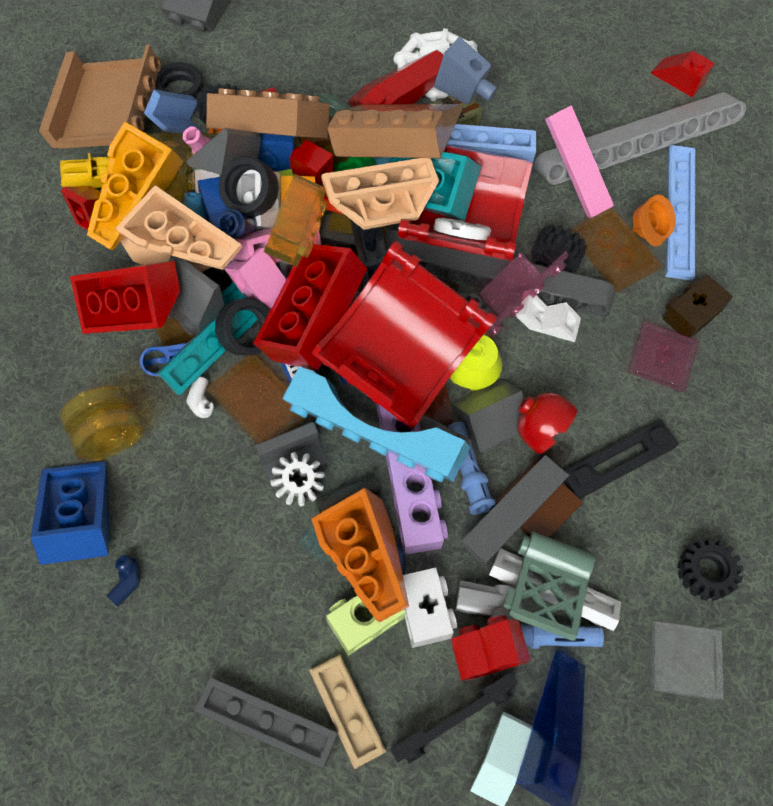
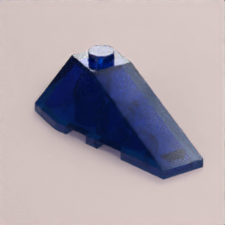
M556 650L516 784L552 806H577L584 781L585 666L561 650Z

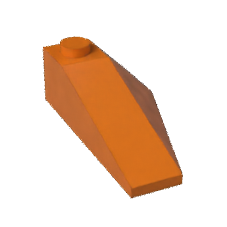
M363 488L311 518L320 547L325 554L331 557L337 565L338 571L347 578L355 589L354 592L378 622L409 607L393 527L381 498Z

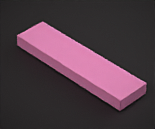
M572 105L545 118L588 218H592L613 207L614 204Z

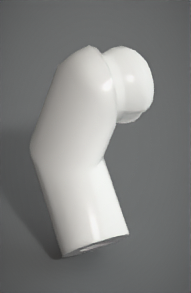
M199 377L192 383L186 402L197 417L208 418L214 411V405L212 401L209 402L204 396L209 382L203 377Z

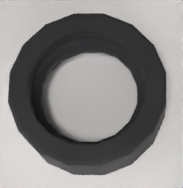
M172 62L161 67L155 83V90L166 91L165 87L174 81H189L193 83V86L187 91L178 94L190 95L195 99L197 93L202 92L201 89L204 88L199 70L193 65L184 62Z
M246 156L233 159L225 166L220 175L218 186L220 198L227 208L238 210L251 217L263 215L271 209L277 199L279 190L277 176L272 168L262 161ZM247 170H255L261 176V191L257 199L251 204H242L237 198V182Z
M245 298L227 303L219 311L215 320V333L219 343L226 351L234 355H256L261 353L262 351L253 343L242 345L233 338L231 320L236 312L250 310L257 317L261 329L270 312L269 308L256 299Z

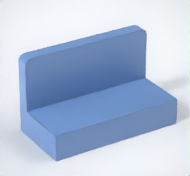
M153 90L144 114L165 132L183 134L188 127L192 126L202 132L190 120L197 105V100L194 97Z

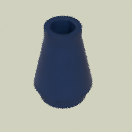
M227 209L218 217L217 227L231 238L236 239L245 234L253 233L257 228V221L254 217L243 214L238 210Z

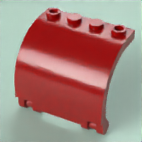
M446 145L443 152L467 156L482 166L464 222L490 227V237L487 236V240H476L435 231V219L454 218L425 210L422 211L418 220L401 219L398 236L401 239L512 261L533 161Z
M395 241L386 252L381 264L360 295L331 331L316 345L312 354L324 365L345 378L348 383L369 396L373 402L381 405L400 422L413 430L442 387L480 338L493 325L497 316L491 312L487 314L478 307L479 303L473 298L467 301L419 264L421 262L419 257L415 254L409 255L403 250L404 246Z

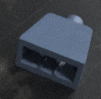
M458 37L444 53L434 87L465 104H470L477 95L490 101L498 88L486 80L491 69L490 63L467 42Z

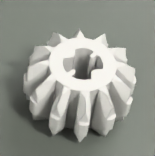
M296 452L291 453V464L282 457L279 459V462L284 470L278 467L272 469V473L281 478L272 480L271 486H282L276 493L277 498H281L285 493L289 494L286 500L287 505L292 504L295 496L298 497L299 506H304L305 494L313 502L316 500V495L311 489L316 491L323 490L324 486L315 482V480L323 479L325 476L324 472H313L320 463L314 461L309 466L307 464L309 454L307 453L304 454L302 462H298ZM295 472H299L300 477L306 478V481L303 480L301 487H297L295 482L289 481V477L293 478Z

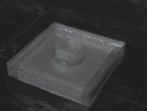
M658 621L653 622L651 691L715 701L723 700L722 631Z

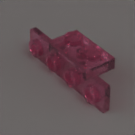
M563 252L541 273L522 253L511 261L478 294L497 314L496 321L484 335L493 338L504 327L500 323L508 315L511 318L517 315L524 308L521 302L528 295L534 298L545 287L543 281L549 275L554 278L567 266L563 261L569 255Z

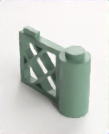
M532 531L529 537L524 535L521 540L518 554L523 556L516 588L510 587L508 589L504 607L510 609L509 617L575 641L578 635L588 580L595 563V555ZM528 571L541 574L546 583L534 587L527 576ZM567 584L577 588L576 596L566 599L559 585ZM550 589L559 603L547 607L539 593ZM531 597L540 611L531 613L519 608L520 601ZM563 609L571 620L570 627L558 623L552 613Z

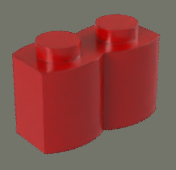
M500 615L488 619V625L479 629L478 625H472L459 630L460 635L452 638L451 643L461 680H472L488 676L531 661L519 620L508 619L507 615Z

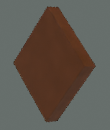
M537 460L496 500L497 504L538 463ZM562 484L520 529L528 536L533 531L550 538L582 505L583 501Z

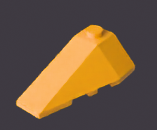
M127 122L123 123L109 146L106 173H102L100 182L103 185L99 200L95 201L87 232L89 237L112 251L125 237L115 228L154 186L165 191L184 162L172 149Z

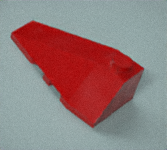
M436 49L366 84L347 102L352 107L357 105L415 104L434 86L444 55Z

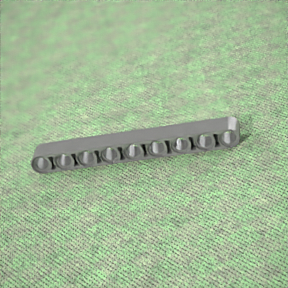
M722 92L587 137L586 141L600 170L734 124L744 116L746 104L734 96ZM558 148L545 151L536 158L534 162L535 171L550 184L555 185L571 180Z

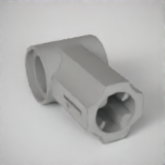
M460 581L455 610L490 618L507 615L508 619H514L508 616L510 609L505 608L504 603L508 589L510 587L515 589L516 587L509 585L491 587ZM523 600L520 601V605H519V608H521V609H522V601H523Z

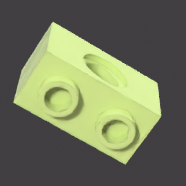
M356 596L348 602L346 599H342L330 607V614L326 618L327 623L349 656L403 620L406 612L402 610L381 622H378L374 617L368 622H360L355 618L354 614L359 608L367 607Z

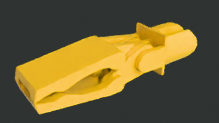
M88 153V159L60 161L61 186L63 188L75 186L102 187L103 184L100 181L102 173H106L109 158H91V154ZM178 172L175 175L172 182L179 181L180 177Z

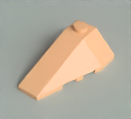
M154 186L115 228L120 234L139 247L221 270L243 248L239 242L157 186Z

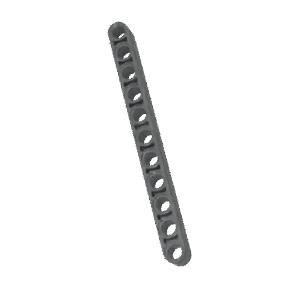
M324 215L321 218L319 230L321 245L351 248L358 257L350 219ZM381 227L387 251L395 241L399 242L404 246L403 250L411 256L415 254L421 259L419 264L430 273L437 275V278L453 282L455 279L463 281L465 285L478 288L483 286L491 288L490 291L506 295L512 293L518 295V298H521L522 292L532 290L547 305L566 302L576 312L588 315L594 313L600 315V318L610 315L615 288L609 282L516 259L509 261L401 239L398 236V231Z

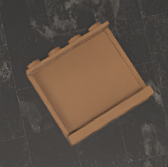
M150 44L146 45L143 57L139 59L82 63L75 51L65 53L39 129L41 135L52 148L110 146L124 122L143 132L146 119L144 112L156 87L157 76L161 70L160 59L155 55Z

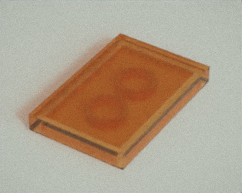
M612 207L571 228V233L578 232L580 234L579 239L584 238V245H587L585 255L606 281L614 286L616 293L660 270L662 266Z
M248 355L206 387L207 392L256 444L294 430L311 416L308 414L306 418H303L290 411L291 405L282 399L288 388L256 355Z

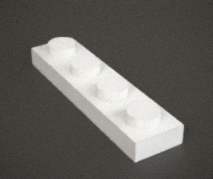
M500 549L489 575L497 578L504 584L516 587L522 558ZM528 571L527 576L534 587L546 583L541 574ZM567 584L559 585L566 599L576 596L577 588ZM587 587L581 617L590 620L595 625L604 626L614 631L620 618L621 602ZM550 589L539 593L542 599L553 604L559 603Z

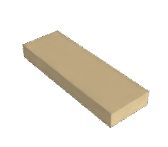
M341 655L309 670L354 769L386 753Z

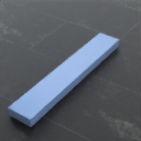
M670 145L667 157V199L673 206L676 224L674 231L666 239L665 277L693 281L695 278V148Z

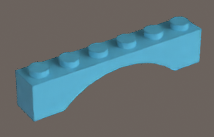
M299 366L282 398L291 405V412L303 418L310 414L317 418L315 423L332 431L334 426L344 430L342 436L356 443L363 439L370 443L368 448L383 456H386L387 452L398 456L396 461L411 469L418 465L426 469L424 473L426 476L441 483L444 478L454 482L470 449L465 440L436 427L419 432L401 433L385 431L367 425L348 411L341 401L335 386L328 379Z

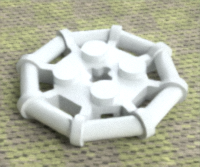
M443 28V31L424 34L415 32L410 36V40L401 51L395 53L394 62L400 68L436 49L444 55L445 51L450 47L449 45L453 44L459 36L448 32L446 28ZM463 39L477 51V44L474 41ZM415 48H417V49L419 48V49H420L419 53H418V51H417L416 53H412V52L414 51ZM434 86L425 94L434 102H436V99L449 96Z

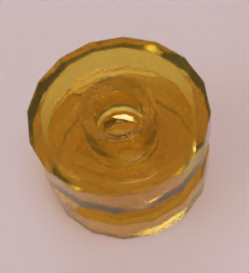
M117 386L93 388L78 394L61 409V423L66 433L70 436V444L79 460L87 462L104 460L132 447L142 437L143 428L137 415L132 411L133 406L124 389Z

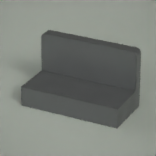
M314 422L255 445L270 485L272 480L281 478L274 475L272 469L278 467L284 470L279 459L284 457L291 464V453L293 452L297 453L298 462H302L305 453L309 454L307 462L309 466L314 461L320 463L318 468L328 463L319 443L318 431ZM295 472L293 478L300 476L299 472Z

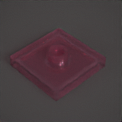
M644 322L627 373L684 392L700 341Z

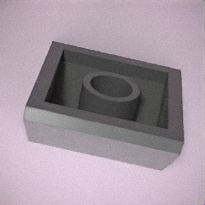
M224 128L186 162L190 167L221 175L225 166L233 159L246 156L258 160L261 136L256 132Z
M504 380L497 381L486 388L451 403L460 421L465 423L467 433L479 453L519 435L517 420L521 412L518 411V407L524 401L522 390Z

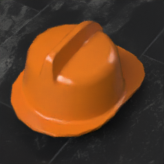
M655 195L640 205L633 214L632 231L636 232L641 238L646 239L652 246L657 247L661 245L674 231L676 218L670 201L662 195Z

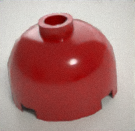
M546 392L537 395L534 399L528 396L518 407V411L521 414L517 420V431L520 438L529 448L537 454H541L556 443L552 438L559 432L564 434L575 419L577 409L572 402L559 394Z

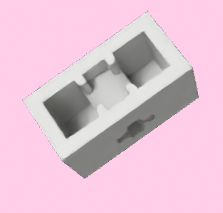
M437 568L403 575L409 607L404 609L406 612L405 621L412 648L451 639L454 634L453 629L457 628L453 609H447L444 596H448L444 576H438ZM423 600H427L429 605H435L431 614H428L426 609H420Z

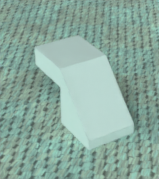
M505 712L502 713L490 738L486 756L472 783L471 792L498 806H505L521 772L535 732L534 726Z

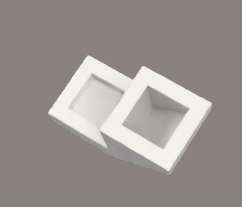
M532 290L522 292L515 315L530 330L572 342L576 340L581 317L566 302L546 306Z

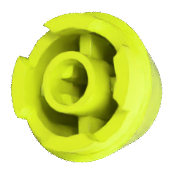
M486 335L480 338L451 375L450 379L453 383L472 391H477L492 385L499 378L503 364L501 355L493 340Z

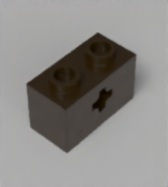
M707 274L699 282L693 280L683 291V296H674L666 304L665 309H667V312L662 319L686 341H689L726 308L733 296Z

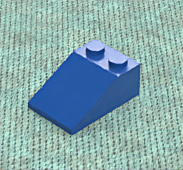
M106 461L42 469L31 532V540L40 565L109 556L110 528Z

